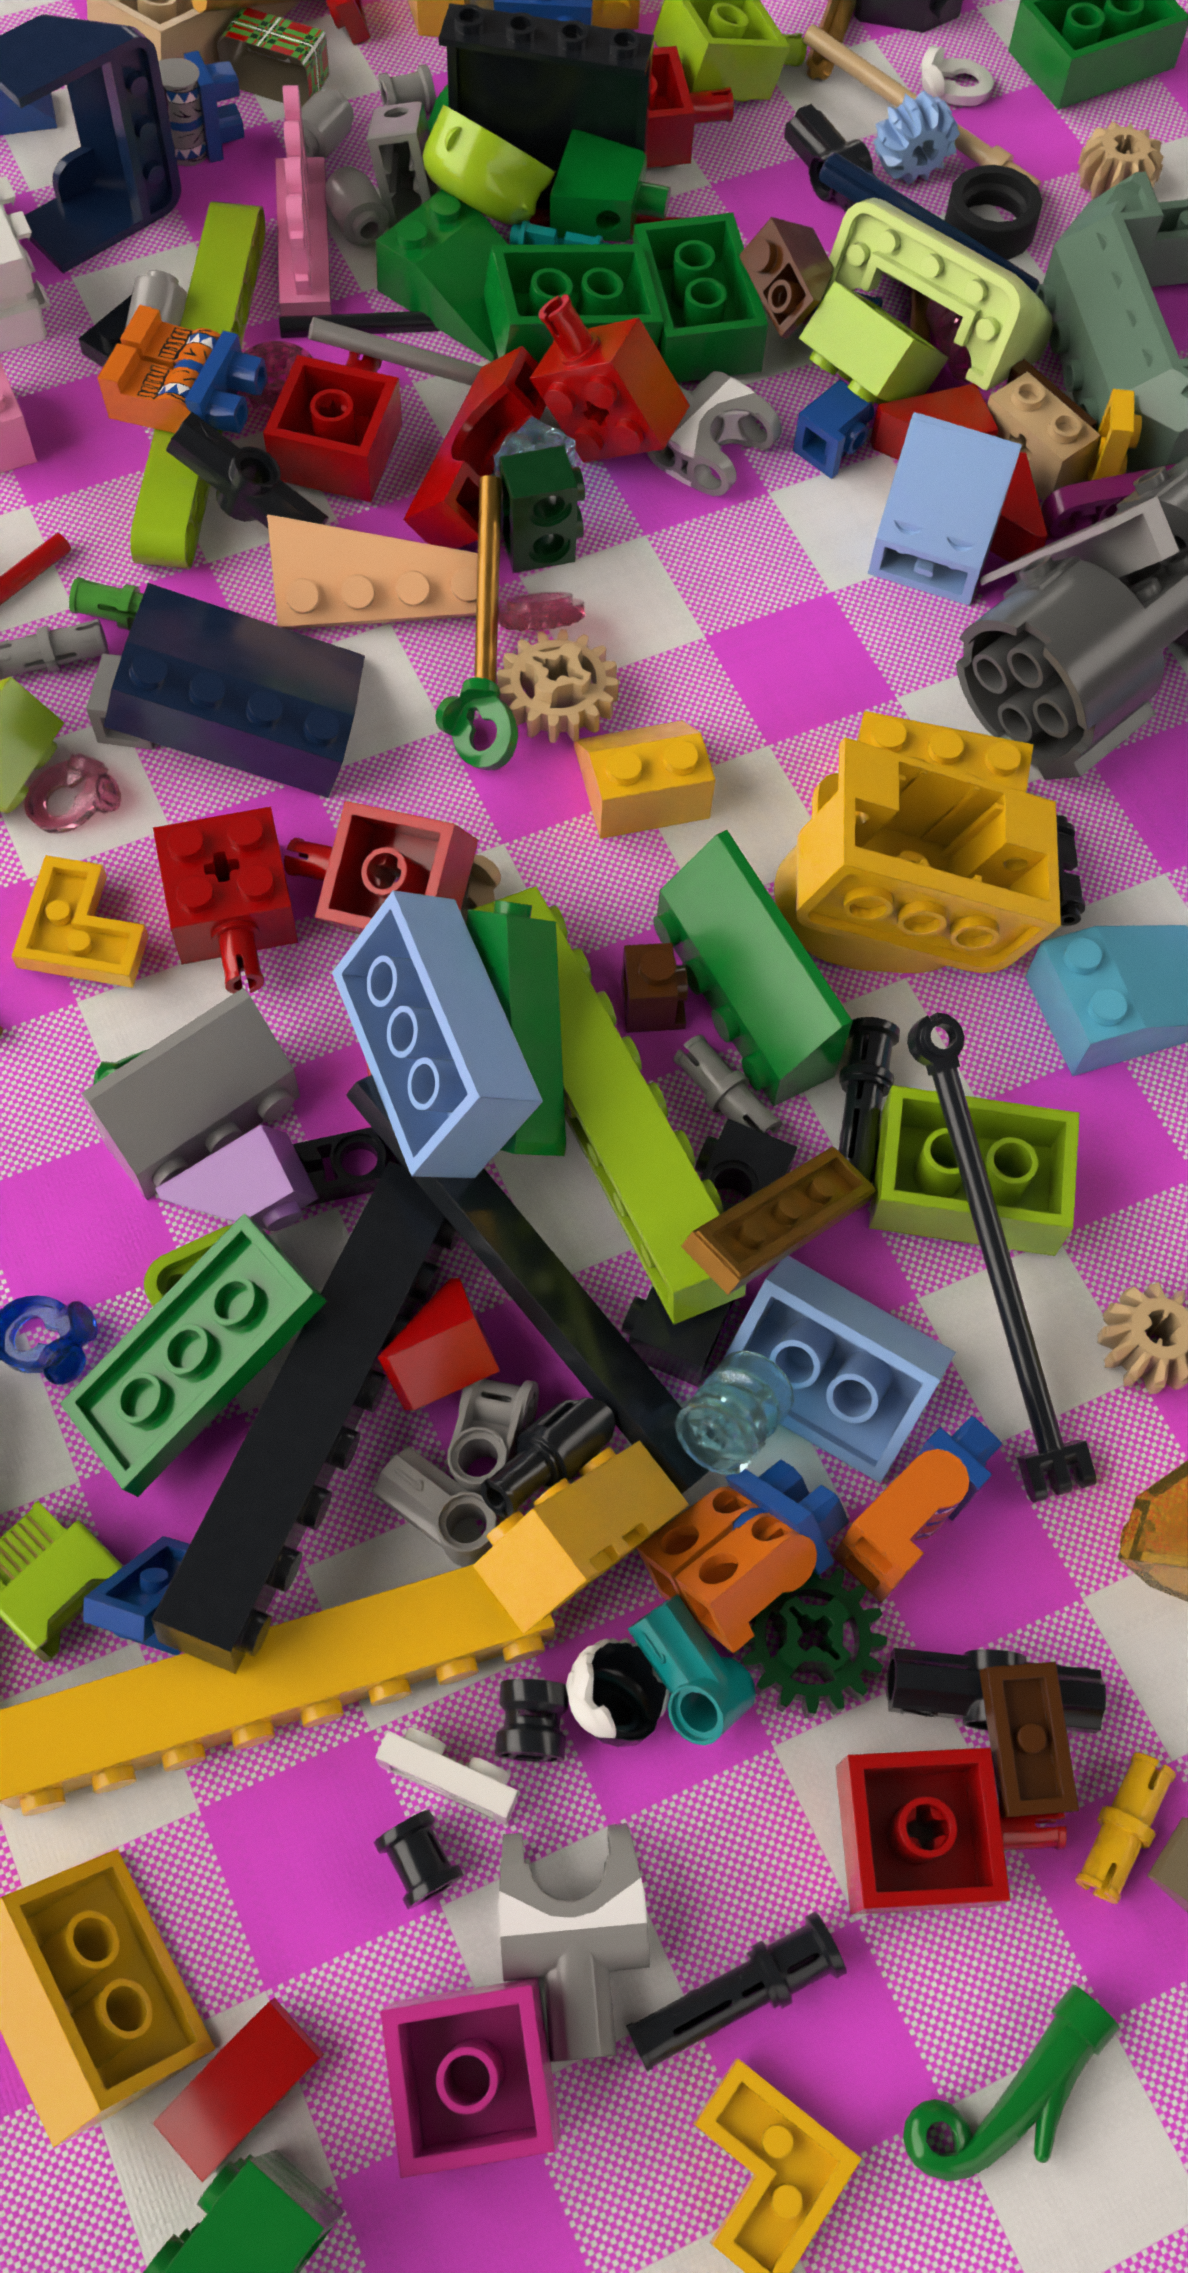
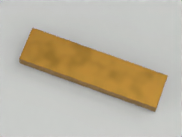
M832 1146L692 1231L681 1247L727 1295H730L864 1206L877 1190Z

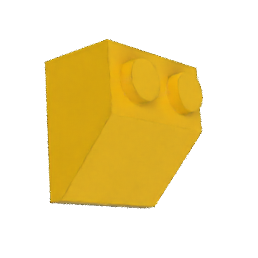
M683 720L580 738L578 741H574V749L600 839L710 819L716 779L701 732Z

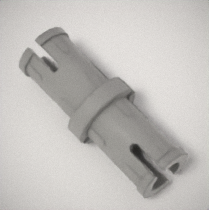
M99 618L80 623L79 625L51 630L49 626L36 629L37 634L0 642V680L46 668L51 673L61 670V665L101 656L102 653L109 654L107 640Z
M702 1034L691 1038L684 1044L690 1051L688 1054H685L681 1049L676 1052L673 1061L678 1066H681L707 1095L705 1103L713 1112L721 1110L728 1119L767 1135L769 1134L766 1131L769 1129L773 1133L779 1130L782 1121L775 1117L748 1088L750 1080L741 1070L733 1071L707 1043Z

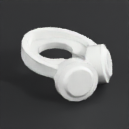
M929 47L923 57L921 67L922 86L929 95H932L933 98L939 96L941 100L947 103L961 106L980 105L990 97L994 81L992 75L985 67L969 59L944 58V48ZM967 73L976 77L979 83L972 87H964L957 84L954 80H944L943 77L953 78L957 74Z

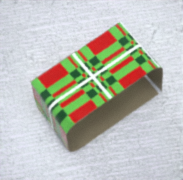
M246 7L240 8L217 41L219 62L230 61L238 77L239 90L284 103L283 85H298L302 107L313 94L321 91L329 76L327 39L324 30ZM288 58L290 60V63L285 62L284 60Z

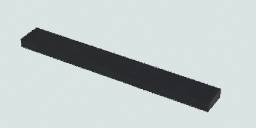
M370 1075L357 1081L346 1096L410 1173L373 1076ZM484 1168L475 1178L412 1176L592 1397L603 1401L612 1410L616 1422L615 1425L633 1445L640 1440L681 1494L686 1492L724 1459Z

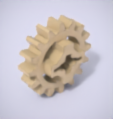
M561 629L555 640H549L544 631H539L536 644L531 645L528 641L520 639L517 641L518 655L505 653L503 656L504 669L498 670L497 673L498 687L500 688L499 698L511 709L517 725L524 722L527 723L528 737L533 738L540 730L548 731L549 742L556 743L559 732H567L574 742L579 740V728L585 727L589 731L596 733L599 731L600 717L611 719L613 716V702L618 701L619 680L616 679L617 664L615 661H606V648L603 645L590 650L588 648L589 636L583 634L576 642L568 640L567 630Z

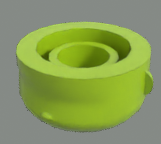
M443 105L425 143L422 155L424 168L431 181L465 204L505 225H520L523 220L528 221L533 217L541 193L550 184L555 174L553 170L445 105Z

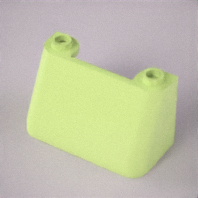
M878 198L865 199L847 210L829 257L834 269L824 292V297L834 281L853 291L857 288H861L866 292L878 288L883 274L890 279L903 282L957 313L963 319L953 342L961 347L966 346L972 364L965 379L985 391L1008 379L1011 367L1023 359L1031 365L1041 359L1051 336L1053 327L1052 315L1047 306L1016 274L884 200Z

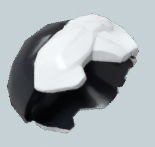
M605 1638L594 1645L586 1647L573 1663L566 1682L571 1711L580 1726L602 1743L615 1747L637 1745L654 1732L658 1719L666 1711L670 1694L637 1643H631L628 1638H624L621 1641L615 1638Z

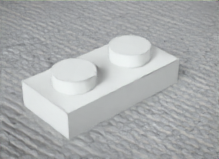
M409 1727L404 1738L387 1730L375 1756L379 1767L507 1826L518 1800V1790L507 1785L511 1776L510 1773L476 1757H472L468 1767L443 1756L447 1746L445 1743L417 1729Z

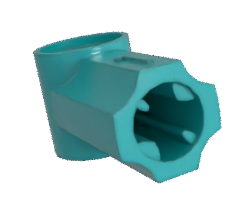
M678 1594L657 1606L627 1629L671 1695L668 1702L669 1718L674 1729L684 1739L698 1745L714 1743L753 1706L756 1690L750 1673L741 1663L734 1659L719 1656Z

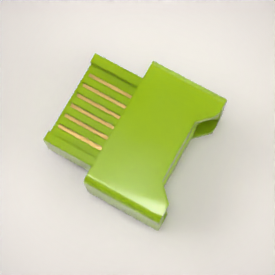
M36 1501L31 1506L32 1509L0 1538V1618L36 1656L46 1663L60 1650L61 1631L83 1611L84 1596L120 1570L123 1565L80 1520L74 1522L66 1530L39 1501Z

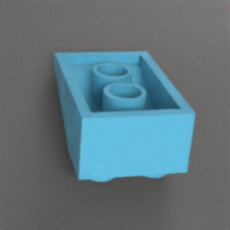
M1187 925L1094 926L1041 941L1025 977L1072 1076L1188 1042Z

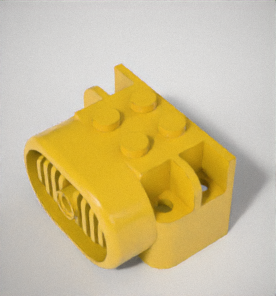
M845 737L839 743V773L827 775L815 787L812 797V819L800 830L797 836V845L785 856L779 865L774 883L775 903L806 951L828 963L856 970L895 973H924L945 966L975 973H992L1003 970L1061 926L1056 801L980 779L970 773H961L934 765L921 758L908 757Z

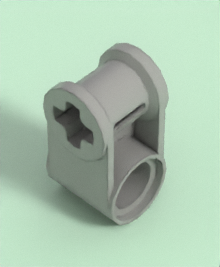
M484 1378L463 1388L459 1416L447 1454L450 1471L455 1481L462 1488L481 1495V1483L485 1479L492 1477L517 1455L516 1441L518 1436L535 1422L539 1400L537 1382L526 1380L520 1386ZM482 1457L497 1459L494 1469L488 1474L481 1477H472L467 1474V1470L475 1460Z

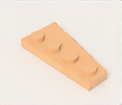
M267 514L277 626L289 630L476 617L478 553Z

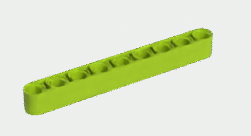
M210 202L180 327L194 331L199 328H207L218 332L220 335L223 331L238 334L242 348L265 243V213L262 206ZM155 429L131 527V555L133 562L136 564L190 569L194 562L211 485L166 451L175 433ZM217 429V431H218L219 433H221V434L223 433V430H218V429Z

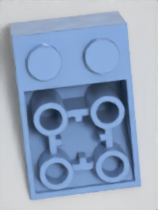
M913 412L876 536L868 574L970 606L990 551L1022 444Z

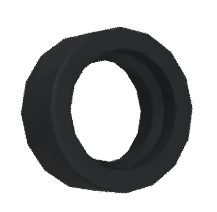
M999 165L977 166L963 172L952 184L944 221L1001 257L1009 260L1022 254L1032 243L1043 200L1039 188L1023 173L1013 168ZM978 205L997 206L1012 213L1016 219L1003 222L986 220L974 214L969 208Z

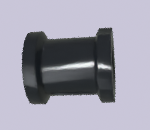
M430 1809L399 1823L373 1842L379 1853L388 1854L407 1891L403 1901L408 1910L441 1893L464 1876L459 1865H450L431 1829L435 1819Z

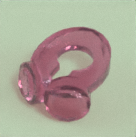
M72 753L69 760L51 766L33 781L25 797L24 808L28 818L39 829L47 833H64L75 830L83 825L96 812L107 814L116 811L120 807L121 792L116 780L107 774L109 768L102 761L82 753ZM86 780L84 790L74 797V803L67 813L61 816L49 814L47 804L55 790L63 787L73 789Z

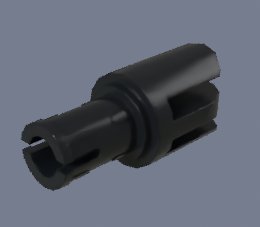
M588 1397L580 1400H565L555 1404L518 1436L516 1441L517 1455L492 1477L485 1479L481 1483L480 1492L488 1507L497 1515L507 1518L517 1512V1509L542 1486L552 1487L564 1478L570 1481L585 1464L597 1456L600 1449L613 1437L616 1422L612 1410L603 1401Z

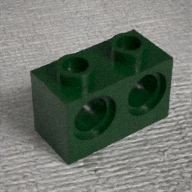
M564 445L500 456V478L502 479L501 535L513 573L575 562L576 539L583 538L584 536L582 515L577 505V502L585 500V486L580 467L571 468Z

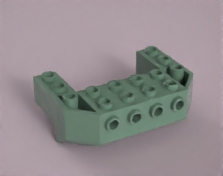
M1146 171L1132 174L1085 206L1054 244L1043 284H1039L1036 290V295L1047 306L1052 315L1053 327L1049 338L1050 348L1054 354H1058L1062 364L1064 386L1068 392H1072L1076 404L1096 420L1097 424L1094 429L1096 432H1098L1112 390L1134 391V414L1142 416V428L1137 447L1135 449L1128 448L1126 452L1128 457L1127 469L1131 472L1176 464L1188 455V358H1179L1151 288L1188 283V199L1158 202Z

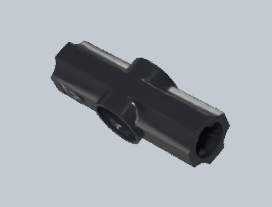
M812 104L799 108L794 117L786 123L784 139L809 167V178L816 195L824 201L834 198L844 211L847 212L856 203L821 182L819 179L820 171L830 154L838 153L876 177L873 173L872 158L866 145L858 139L847 142L826 116Z
M193 412L182 422L167 446L166 451L217 489L216 499L220 508L236 520L248 522L256 519L268 528L267 514L323 525L329 519L321 510L280 480V467L269 453L252 446L240 449Z
M894 1648L890 1653L887 1671L886 1697L888 1700V1711L924 1717L963 1719V1725L966 1727L988 1731L979 1670L993 1666L1032 1664V1662H1026V1656L1023 1654L1004 1650L978 1649L964 1652V1655ZM1056 1664L1067 1731L1097 1733L1101 1730L1102 1718L1106 1710V1685L1103 1683L1101 1670Z

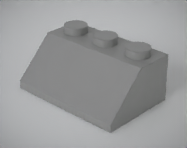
M244 988L81 1093L106 1148L146 1200L157 1193L155 1188L238 1139L263 1121L272 1122L282 1117L290 1110L294 1100L300 1097L293 1067L251 996Z

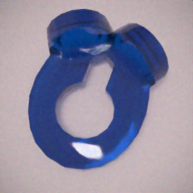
M39 1295L15 1299L0 1310V1360L15 1371L42 1373L49 1382L56 1385L70 1383L81 1374L85 1367L86 1355L82 1347L96 1339L98 1334L96 1319L92 1311L79 1301L65 1305L51 1297ZM30 1319H42L48 1331L58 1332L60 1338L49 1344L38 1343L29 1350L20 1351L15 1347L16 1332L22 1324Z

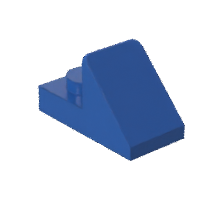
M162 1536L84 1596L83 1622L112 1631L118 1637L129 1639L173 1655H180L181 1651L158 1642L151 1619L190 1544Z

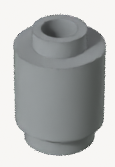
M334 89L316 92L301 107L307 157H325L326 159L351 131L354 119L353 108L348 99Z
M342 167L334 171L326 182L325 199L345 238L356 245H365L375 241L385 232L389 223V213L372 182L365 173L354 167Z
M150 270L147 275L136 277L126 327L139 305L158 309L162 322L180 326L187 293L178 285V279L169 273L159 270Z

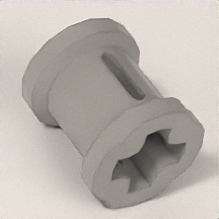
M427 64L419 65L416 72L390 77L388 73L379 74V90L383 106L419 101L423 103L427 112H432L436 102V93L432 75Z

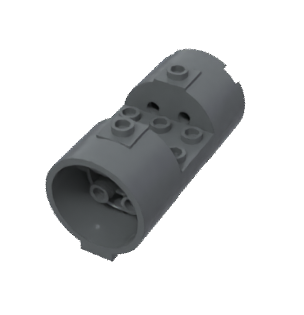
M1188 455L1168 471H1166L1165 467H1159L1139 477L1133 483L1136 490L1117 504L1119 510L1114 514L1116 515L1157 496L1180 552L1119 578L1093 563L1080 560L1078 555L1053 561L1051 555L1043 556L1021 569L1019 574L1022 579L1003 593L1005 598L966 628L959 638L964 642L963 657L956 662V669L962 691L972 711L984 728L994 737L1000 738L1006 734L1014 741L1034 744L1031 764L1039 768L1044 780L1081 777L1156 715L1149 700L1157 693L1163 679V649L1173 642L1184 646L1188 654Z

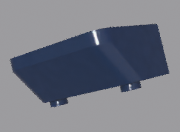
M44 14L0 35V89L20 108H23L67 84L81 147L61 158L54 169L52 183L56 198L24 215L32 231L29 241L62 273H65L168 215L179 201L181 183L158 56L154 44L133 26Z

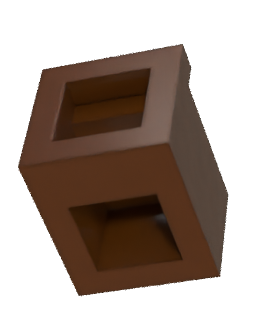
M673 943L624 945L621 986L626 1033L686 1029L684 1001H687L688 997L687 972L685 965H676Z

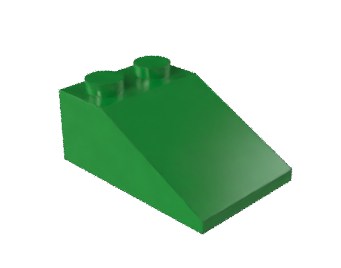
M441 189L376 239L377 291L409 311L423 312L433 321L436 328L492 362L498 359L483 292L491 245L508 244L481 212Z

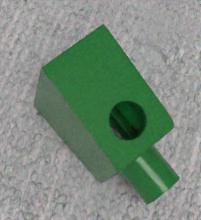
M572 129L550 194V228L557 229V238H565L568 231L592 237L597 235L603 236V241L626 242L631 239L638 214L660 219L666 218L671 187L645 182L647 156L642 150L581 130Z

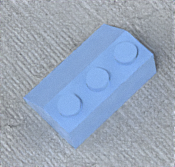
M787 1256L780 1261L762 1284L711 1383L881 1484L956 1352Z

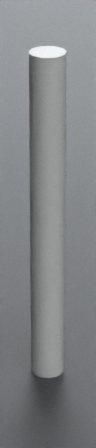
M315 317L312 318L308 338L310 340L472 386L481 367H483Z

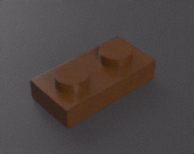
M1056 1662L993 1666L979 1670L1001 1818L1079 1811Z

